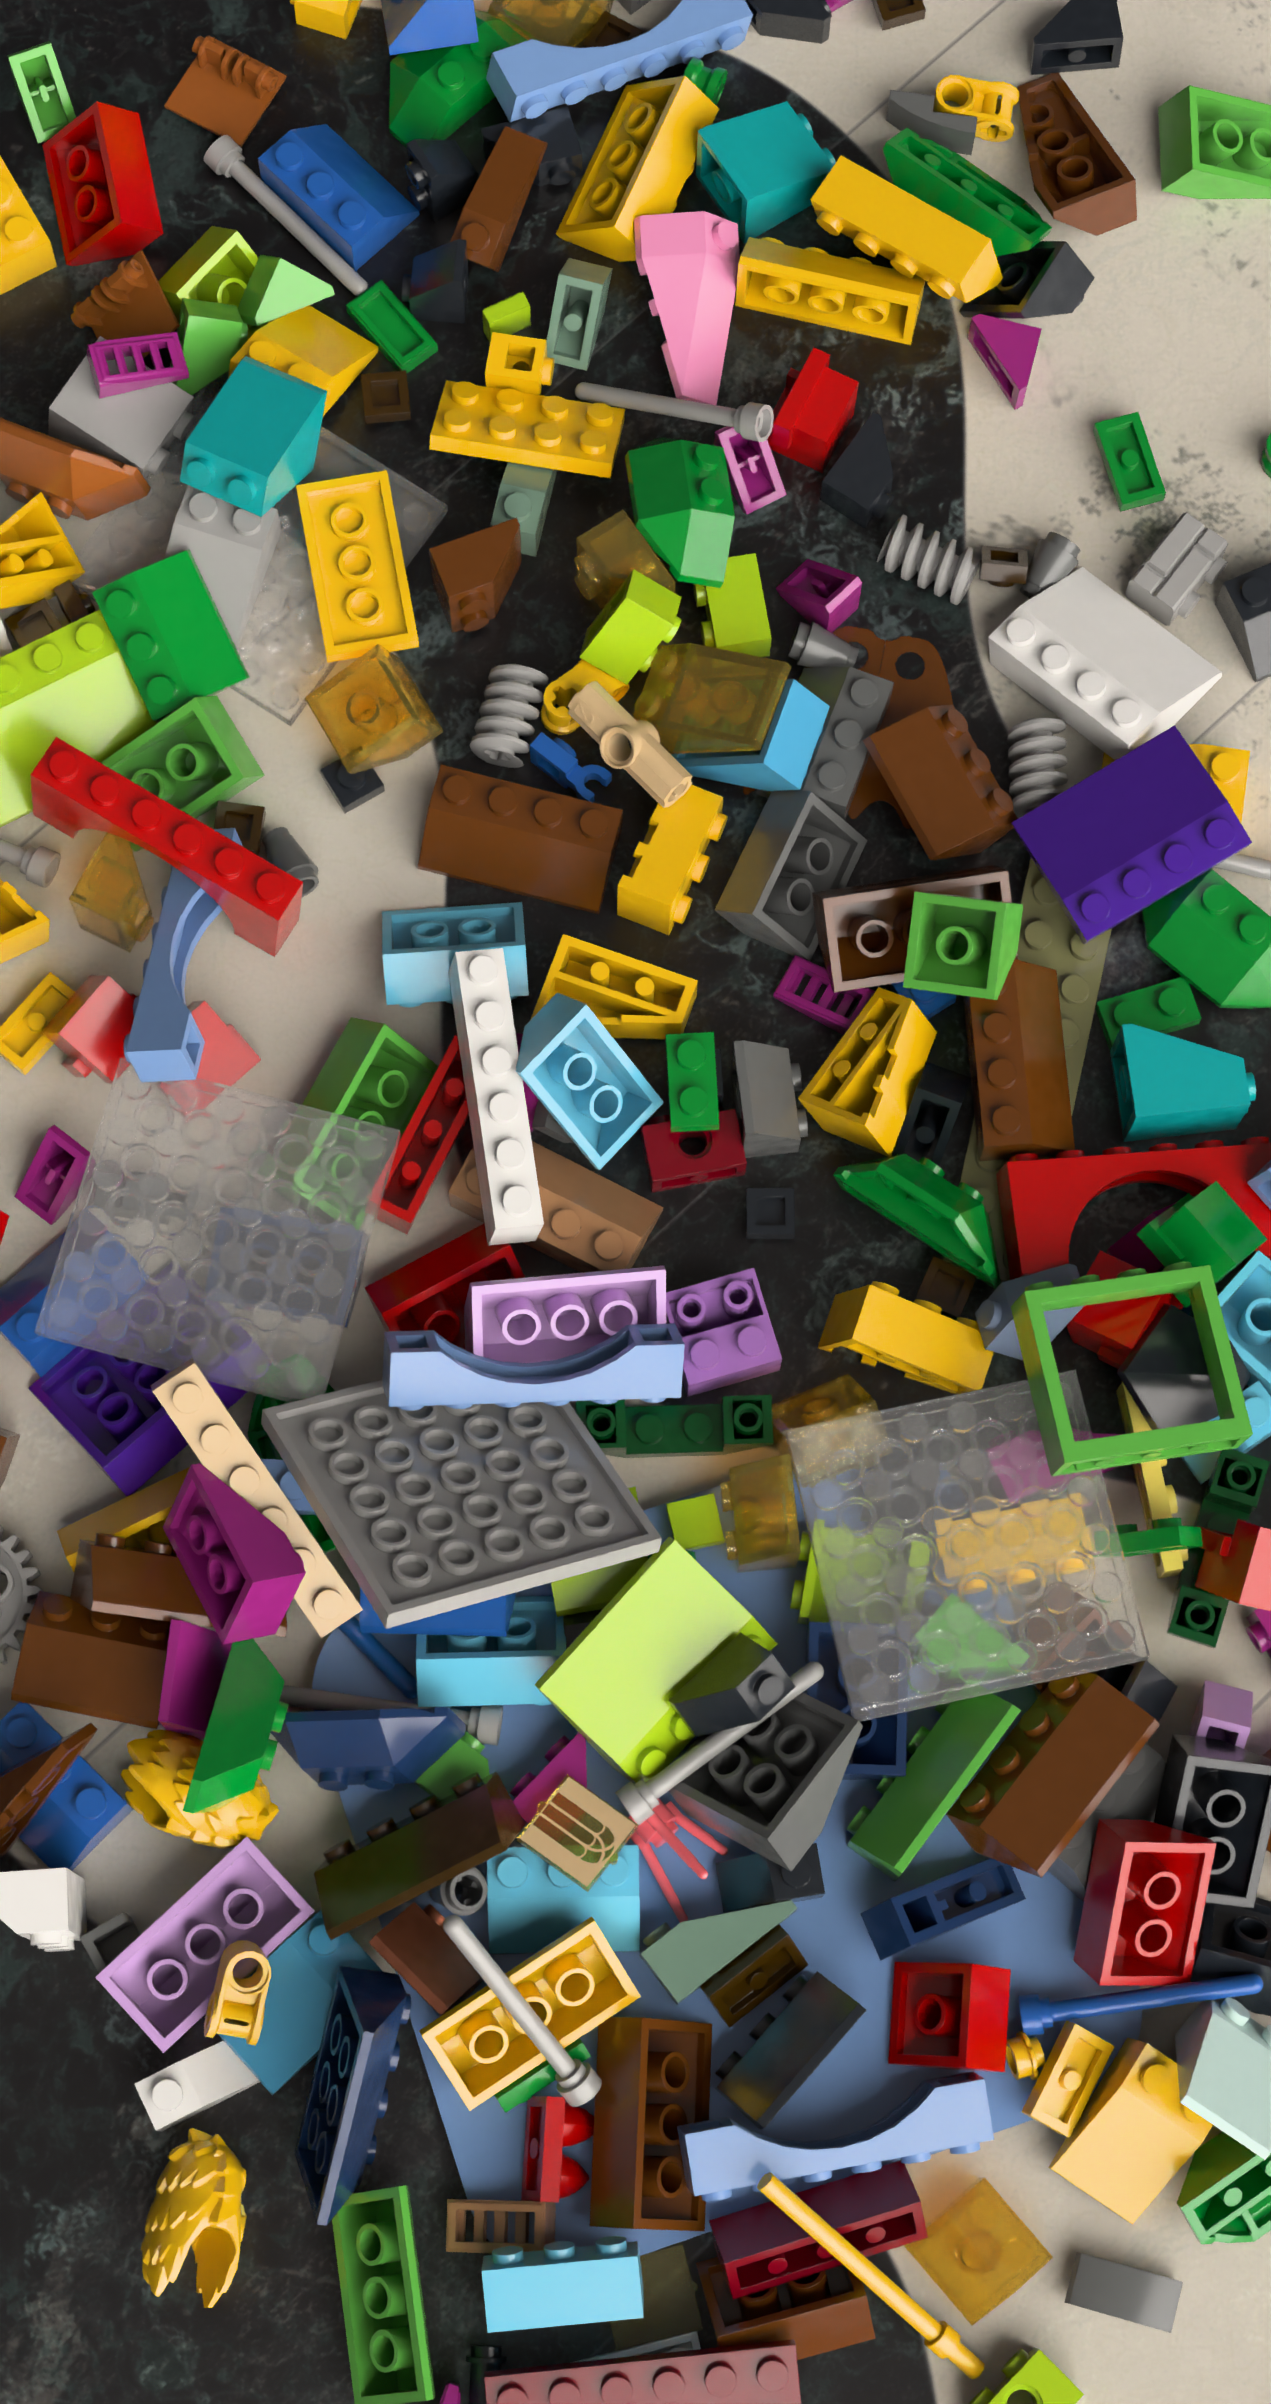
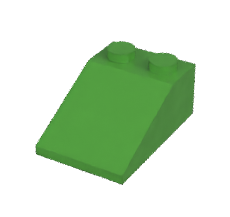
M1189 85L1158 107L1161 191L1195 199H1271V105Z
M218 696L193 698L101 762L103 765L195 819L217 807L218 801L226 802L265 776ZM128 841L131 847L133 848L134 852L143 849L142 847Z

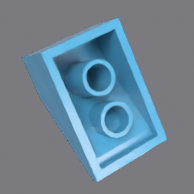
M795 679L697 686L672 756L695 777L764 791L800 790L803 780L807 775L808 766L818 738L822 733L823 724L830 706Z
M322 1910L316 1913L267 1958L271 1967V1979L265 2000L263 2025L256 2046L247 2044L245 2038L218 2034L271 2095L276 2093L318 2055L339 1966L383 1972L348 1932L330 1940L325 1930Z

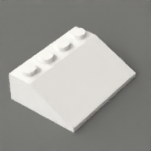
M1084 567L1079 568L1021 604L988 637L990 664L1114 760L1119 759L1174 726L1222 677V671Z

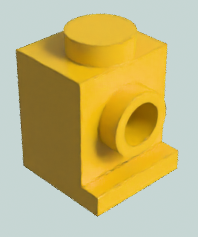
M492 332L485 369L486 387L515 389L523 393L540 395L542 385L551 386L555 360L554 358L547 357L546 340Z

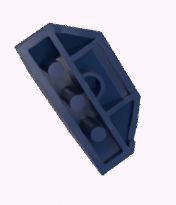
M449 1707L286 1712L281 1732L271 1731L270 1733L299 1767L316 1781L322 1789L344 1791L348 1788V1785H365L372 1789L389 1790L394 1788V1784L415 1782L465 1735L466 1724Z

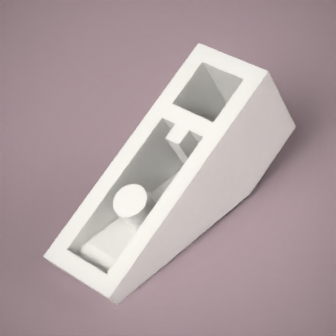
M222 2041L180 2060L134 2085L155 2130L162 2132L260 2081L232 2049Z

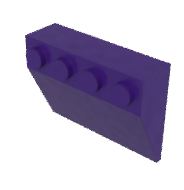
M1175 725L1011 823L1083 944L1088 943L1224 862L1252 843L1230 804Z
M175 1261L28 1388L126 1497L132 1495L188 1445L151 1388L153 1383L193 1358L228 1410L257 1384L259 1372L272 1366L253 1338L220 1306L203 1303L205 1291Z

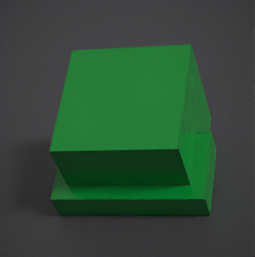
M1217 1181L1194 1198L1190 1193L1136 1234L1164 1267L1179 1262H1191L1192 1267L1210 1265L1215 1285L1268 1240ZM1188 1291L1173 1293L1185 1308L1191 1305Z

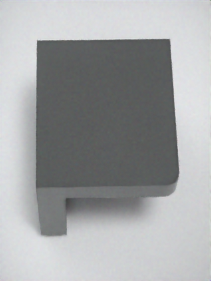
M122 1912L79 1938L98 1973H100L141 1934L131 1916Z

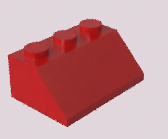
M96 101L42 145L66 265L78 266L135 255L164 234L139 113Z
M484 1223L364 1287L386 1332L434 1330L451 1344L465 1350L464 1305L470 1283L525 1278L510 1244L488 1246Z
M1099 1819L1073 1961L1099 1986H1166L1190 1982L1216 1843L1211 1839L1147 1820Z

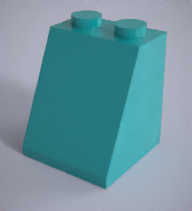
M787 101L711 124L698 130L696 177L725 218L738 224V236L744 244L749 237L756 238L811 206L810 199L836 163L832 153L825 147L821 149L813 138V131L807 118L802 113L796 114Z
M245 356L241 359L186 440L180 482L262 517L314 469L327 391Z
M1135 1024L1121 1025L1110 1050L1124 1142L1234 1130L1238 1127L1244 1115L1248 1113V1108L1251 1105L1250 1101H1255L1256 1099L1254 1075L1252 1072L1246 1073L1244 1058Z

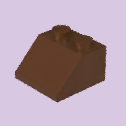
M517 517L429 548L433 587L452 633L460 630L465 632L478 630L487 625L490 619L496 617L522 563L520 524Z

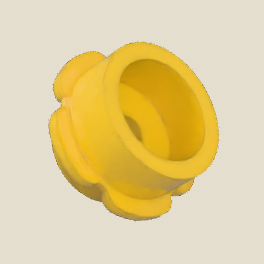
M1019 2031L1016 2033V2037L1007 2039L1006 2059L1014 2078L1019 2080L1030 2076L1031 2080H1036L1038 2078L1037 2068L1043 2067L1045 2064L1044 2053L1037 2037L1029 2038L1026 2033Z

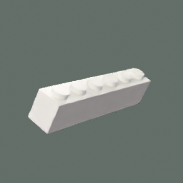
M503 948L455 952L448 973L487 1243L489 1246L536 1241L544 1221L523 1079L516 1072L519 1053Z

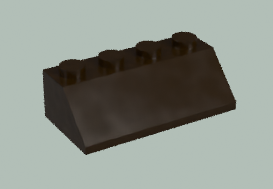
M478 1772L471 1774L452 1786L454 1794L438 1801L435 1795H431L408 1809L411 1816L395 1823L392 1817L386 1818L366 1831L367 1839L355 1845H352L350 1839H346L325 1851L323 1855L326 1860L314 1872L325 1930L330 1940L506 1851L525 1826V1823L498 1773L494 1772L483 1779Z

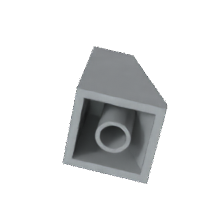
M100 336L96 342L105 341L106 339ZM86 355L49 407L48 436L118 462L137 467L146 480L150 473L157 476L163 469L170 456L167 448L174 438L177 437L182 440L192 427L196 418L192 415L194 397L170 382L99 399ZM124 357L128 373L137 372L133 357ZM115 360L107 361L110 375L119 374Z

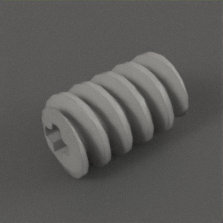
M903 514L895 522L887 535L877 563L885 556V571L890 573L902 564L901 578L906 581L910 580L918 572L917 586L925 589L935 580L934 595L938 597L943 596L951 588L950 602L958 605L969 589L981 560L976 564L972 563L973 548L968 547L961 555H955L957 540L953 538L943 548L939 547L940 532L935 531L928 539H923L924 524L920 522L910 532L906 531L907 516Z
M498 665L492 668L488 678L491 684L487 685L484 691L486 701L482 702L479 713L481 718L477 720L474 727L477 735L472 737L470 748L477 757L487 763L508 768H519L524 766L523 761L514 756V754H525L530 750V745L519 739V736H533L535 731L532 725L524 722V719H537L540 713L528 703L542 702L544 695L533 686H545L549 678L541 671L523 665Z
M1033 718L1014 725L1008 731L1007 741L1011 745L1008 750V759L1012 763L1008 770V776L1012 780L1009 786V794L1014 798L1012 800L1013 810L1018 818L1064 792V790L1055 789V787L1067 783L1068 775L1054 771V769L1066 766L1067 757L1054 754V751L1066 748L1067 740L1062 737L1053 736V734L1060 733L1066 729V722L1056 718Z

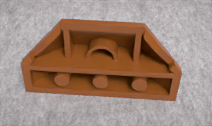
M0 418V479L7 487L5 492L21 503H28L42 492L53 514L64 519H69L73 515L89 521L146 497L151 489L137 467L118 462Z

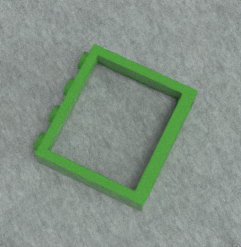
M1179 1262L1163 1268V1272L1146 1274L1144 1268H1136L1121 1272L1117 1275V1278L1100 1280L1099 1275H1087L1072 1280L1070 1282L1071 1285L1054 1287L1050 1281L1038 1282L1025 1287V1291L1011 1305L1051 1477L1235 1449L1253 1435L1210 1265L1192 1267L1191 1262ZM1188 1291L1220 1420L1075 1442L1044 1311Z

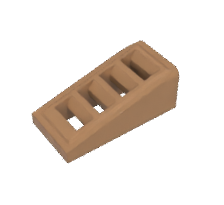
M447 2199L446 2252L492 2253L493 2250L506 2246L522 2247L523 2252L544 2250L546 2244L555 2242L556 2203L524 2200ZM466 2210L474 2211L473 2241H465ZM487 2211H494V2242H486ZM508 2211L515 2212V2242H508ZM529 2212H535L534 2242H529Z

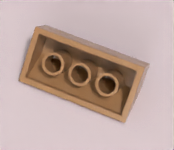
M532 1141L544 1225L536 1241L522 1243L581 1273L632 1268L660 1217L663 1207ZM473 1147L448 1191L451 1207L485 1223Z

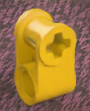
M949 75L938 83L934 94L933 112L977 117L975 137L983 140L1003 142L1011 139L1014 133V125L1011 123L1013 106L1019 101V91L1016 87L1005 82H989L960 75ZM953 101L958 103L960 107H952L945 102Z
M582 659L571 670L546 687L543 695L541 721L551 733L557 735L572 733L580 725L568 714L569 710L566 707L576 693L580 692L588 683L597 681L618 702L628 692L629 684H624Z
M238 1940L231 1943L223 1951L214 1991L210 1996L204 2022L205 2037L213 2038L216 2033L245 2038L247 2044L256 2046L263 2025L265 2000L271 1979L269 1962L262 1949L256 1943L248 1940ZM244 1958L256 1959L258 1961V1968L251 1977L239 1979L233 1976L234 1966L239 1960Z

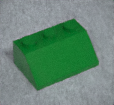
M185 550L131 572L92 592L153 721L166 718L195 697L213 696L250 678L190 550Z

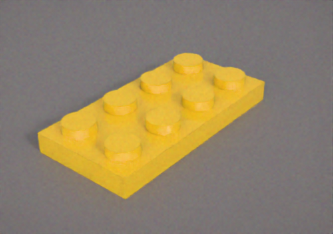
M446 380L430 434L429 450L611 478L624 424L625 409L611 407L604 403L592 404L567 400L559 396H542L523 393L515 389H498L479 386L466 381L454 382Z
M387 470L296 485L327 663L419 647Z

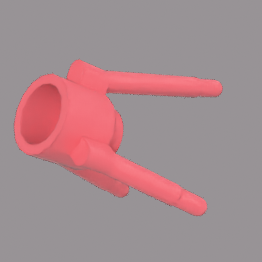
M658 1798L660 1804L652 1809L655 1814L639 1826L631 1815L628 1817L630 1821L636 1824L633 1828L635 1832L629 1838L635 1845H639V1849L678 1921L684 1922L688 1921V1917L650 1843L652 1842L656 1848H659L667 1842L701 1879H706L708 1872L677 1838L675 1833L679 1827L674 1822L722 1856L728 1853V1848L683 1815L671 1801L664 1804Z

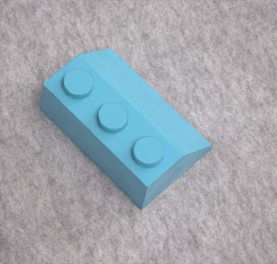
M522 902L382 911V957L387 1005L398 1004L402 1007L410 1008L427 1002L446 1001L453 1004L448 972L455 952L503 948L510 999L513 1000L518 996H529Z
M557 992L525 1025L516 1072L594 1168L600 1170L664 1103L587 1004Z
M1258 1250L1218 1295L1228 1338L1251 1374L1247 1385L1251 1386L1259 1380L1271 1396V1260Z
M553 1596L515 1597L507 1637L417 1634L416 1676L418 1707L522 1704L545 1706L552 1704L536 1688L535 1683L566 1650L563 1616L557 1617Z
M620 1845L588 1887L533 1847H508L506 1851L487 1860L489 1954L537 1953L591 1916L614 1952L640 1951L639 1845ZM563 1846L576 1856H581L585 1852L583 1846ZM589 1846L594 1849H602V1846ZM614 1846L611 1849L605 1851V1856L603 1860H605L611 1855ZM587 1849L586 1854L580 1859L589 1863H597L601 1858L602 1852H594Z
M610 2236L596 2240L593 2246L575 2247V2244L570 2241H558L546 2244L544 2250L523 2252V2248L519 2246H506L497 2248L492 2251V2255L483 2257L482 2281L488 2333L644 2318V2284L638 2241L626 2242L625 2237Z

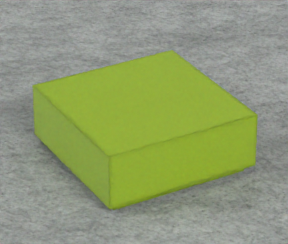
M519 292L484 308L482 311L483 330L489 342H491L492 332L512 335L531 326L530 304L523 292Z
M714 1493L666 1504L673 1539L685 1550L692 1551L725 1543Z

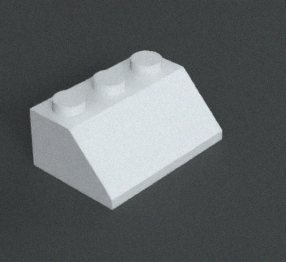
M68 1868L0 1872V1919L16 1934L29 1939L31 1945H37L39 1949H44L45 1952L75 1950L74 1941H80L79 1937L87 1933L85 1879Z

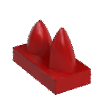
M532 2096L527 2101L521 2200L559 2203V2199L576 2193L589 2181V2175L583 2167L574 2159L562 2154L563 2147L584 2142L593 2136L594 2116L587 2110L579 2106H570L563 2097Z

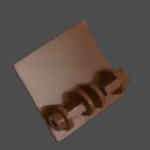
M200 35L196 38L192 47V52L196 53L197 56L170 95L164 108L220 137L229 135L242 147L287 77L283 73L210 35L206 38Z
M141 250L129 261L124 260L119 263L118 270L110 277H104L100 281V285L94 286L91 289V296L87 297L83 302H77L73 306L74 312L71 314V319L77 327H92L97 339L101 336L106 340L171 333L180 326L144 252ZM150 352L141 353L143 359H144Z

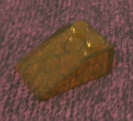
M692 643L660 645L652 659L650 672L642 693L635 703V711L632 717L636 721L644 720L651 723L658 731L660 744L670 754L761 750L792 666L783 661Z

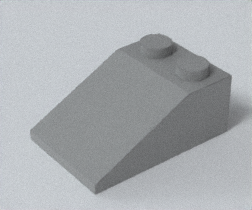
M188 485L173 523L164 559L185 550H190L236 649H238L282 532L278 510L271 508L260 517Z

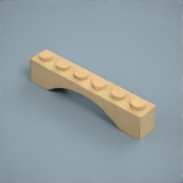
M189 1359L151 1385L153 1393L202 1465L285 1532L294 1551L301 1556L306 1574L294 1599L319 1636L323 1638L362 1611L360 1603L270 1474L194 1359Z

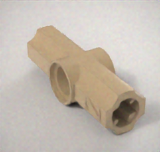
M597 681L588 683L580 692L574 695L568 704V714L600 745V753L606 764L616 769L624 768L663 808L673 805L676 800L687 792L692 784V775L660 744L658 731L651 723L644 720L636 721ZM628 739L631 743L632 749H630Z

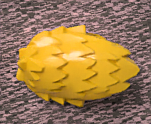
M162 1729L148 1732V1738L134 1739L127 1743L128 1753L134 1764H130L128 1769H123L120 1774L130 1790L125 1792V1799L136 1812L143 1815L144 1821L154 1828L170 1833L173 1836L190 1839L194 1843L218 1849L236 1847L246 1837L250 1841L260 1840L265 1827L274 1819L279 1811L278 1806L271 1802L267 1786L263 1784L258 1773L254 1789L215 1812L194 1814L183 1811L203 1741L191 1735Z
M191 2128L188 2133V2142L175 2147L167 2156L170 2161L157 2182L156 2195L145 2223L144 2231L146 2234L141 2244L142 2272L145 2281L150 2284L153 2294L159 2297L168 2282L174 2283L191 2245L195 2254V2264L197 2263L196 2292L202 2293L204 2308H212L221 2294L226 2293L238 2267L240 2246L247 2217L244 2206L241 2204L242 2191L245 2188L247 2175L246 2170L243 2169L236 2155L219 2134L211 2136Z

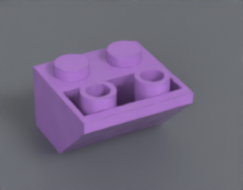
M754 1268L666 1293L667 1324L675 1323L685 1344L682 1381L687 1397L780 1371L782 1356Z

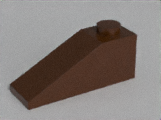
M504 127L462 210L451 242L457 239L467 240V256L469 261L499 273L547 148V142L510 127Z

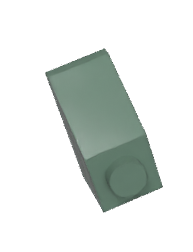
M568 258L558 275L546 340L547 357L554 358L555 363L587 371L604 315L613 268Z

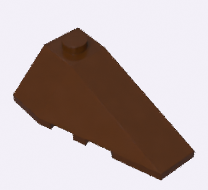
M1051 73L1018 86L1019 106L1034 191L1053 219L1095 236L1136 221V179L1060 74Z
M92 1723L0 1773V1857L12 1848L98 1729Z

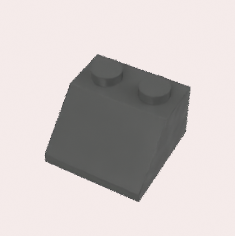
M745 1040L733 1041L730 1070L735 1109L745 1157L751 1158L799 1152L800 1137L808 1136L805 1108H796L794 1093L795 1091H802L799 1062L790 1063L789 1048Z

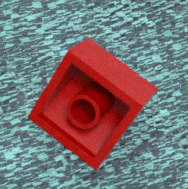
M895 1962L888 2064L965 2071L1005 2072L1011 1969L973 1963Z

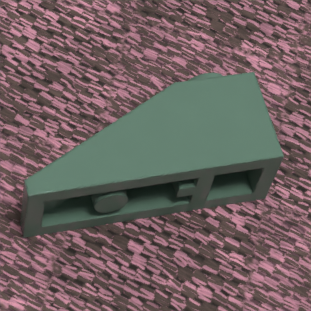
M508 462L500 484L490 527L517 517L520 524L521 554L536 557L557 470Z
M792 1900L684 1921L680 1922L673 1929L665 1922L642 1940L647 1949L640 1954V1957L676 2005H678L776 1925L792 1915L797 1910V1907Z

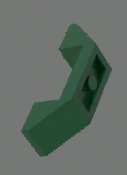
M771 1395L723 1396L721 1404L625 1407V1399L618 1400L613 1404H598L591 1400L576 1401L577 1415L603 1453L609 1456L622 1458L713 1456L773 1445Z
M1232 1449L1220 1451L1201 1500L1194 1527L1201 1526L1234 1534L1237 1520L1248 1521L1250 1514L1257 1508L1270 1461ZM1200 1547L1188 1549V1561L1183 1562L1184 1569L1179 1574L1173 1594L1167 1634L1210 1648H1216L1229 1600L1195 1587L1205 1549Z

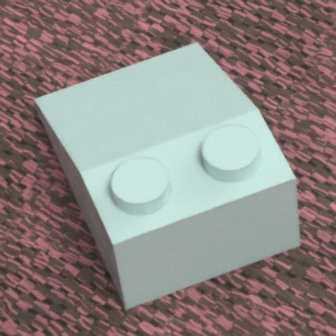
M1231 1997L1201 2001L1175 2034L1180 2103L1266 2160L1271 2153V2025L1265 2028L1250 2018L1248 2010Z

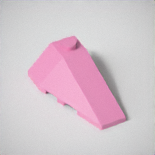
M706 211L638 216L634 219L636 263L640 276L647 275L654 299L648 303L652 316H659L666 337L661 348L676 398L717 405L737 286L738 263L740 259L738 224Z

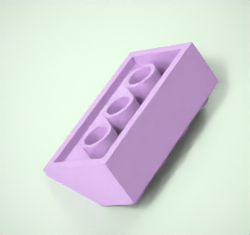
M664 1266L472 1282L469 1285L464 1305L465 1350L478 1356L503 1362L534 1363L550 1361L583 1352L607 1340L626 1325L666 1324V1269Z
M246 1837L95 1978L164 2053L206 2014L210 1996L214 1991L220 1958L223 1951L231 1943L238 1940L251 1941L256 1943L267 1957L315 1911L250 1839ZM253 1958L239 1960L234 1966L233 1976L243 1979L258 1965V1961Z

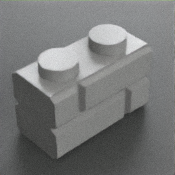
M1183 512L1129 580L1125 592L1127 599L1141 609L1147 610L1151 616L1165 626H1170L1178 615L1185 619L1201 598L1196 591L1204 581L1212 585L1225 569L1228 562L1223 559V556L1228 546L1227 541L1210 528L1206 529L1203 523L1187 512Z

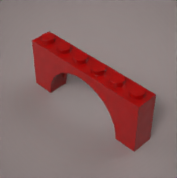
M57 737L54 739L31 773L34 816L73 839L81 829H94L121 837L155 854L185 874L214 899L230 919L234 928V934L273 957L277 955L299 921L303 890L302 881Z
M1252 1137L1242 1140L1240 1142L1241 1145L1224 1146L1221 1140H1208L1195 1144V1148L1177 1149V1144L1165 1143L1150 1147L1148 1149L1149 1152L1131 1153L1130 1147H1114L1104 1150L1102 1155L1085 1156L1082 1150H1069L1056 1154V1158L1038 1160V1155L1034 1153L1010 1157L1009 1162H1006L996 1174L1010 1280L1069 1264L1071 1234L1086 1204L1107 1190L1132 1183L1163 1184L1190 1193V1195L1195 1197L1217 1181L1268 1239L1242 1262V1266L1244 1267L1258 1250L1271 1260V1210L1247 1184V1181L1271 1160V1143L1269 1138Z

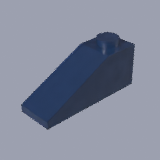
M990 1858L892 1897L860 1914L881 1961L1016 1904L1026 1898L1012 1866Z

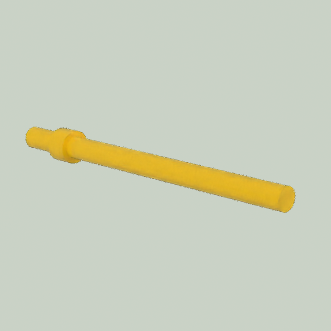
M771 2172L765 2174L760 2179L757 2189L925 2338V2346L940 2359L948 2358L970 2379H976L981 2375L985 2364L960 2342V2334L947 2322L935 2320Z

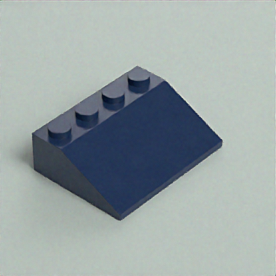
M339 1966L294 2151L317 2225L327 2226L361 2184L365 2164L371 2165L375 2158L377 2140L373 2132L377 2118L382 2119L387 2109L388 2090L385 2087L388 2071L394 2072L399 2060L400 2046L396 2038L400 2024H407L411 2011V1996L406 1994L400 1976L396 1973Z

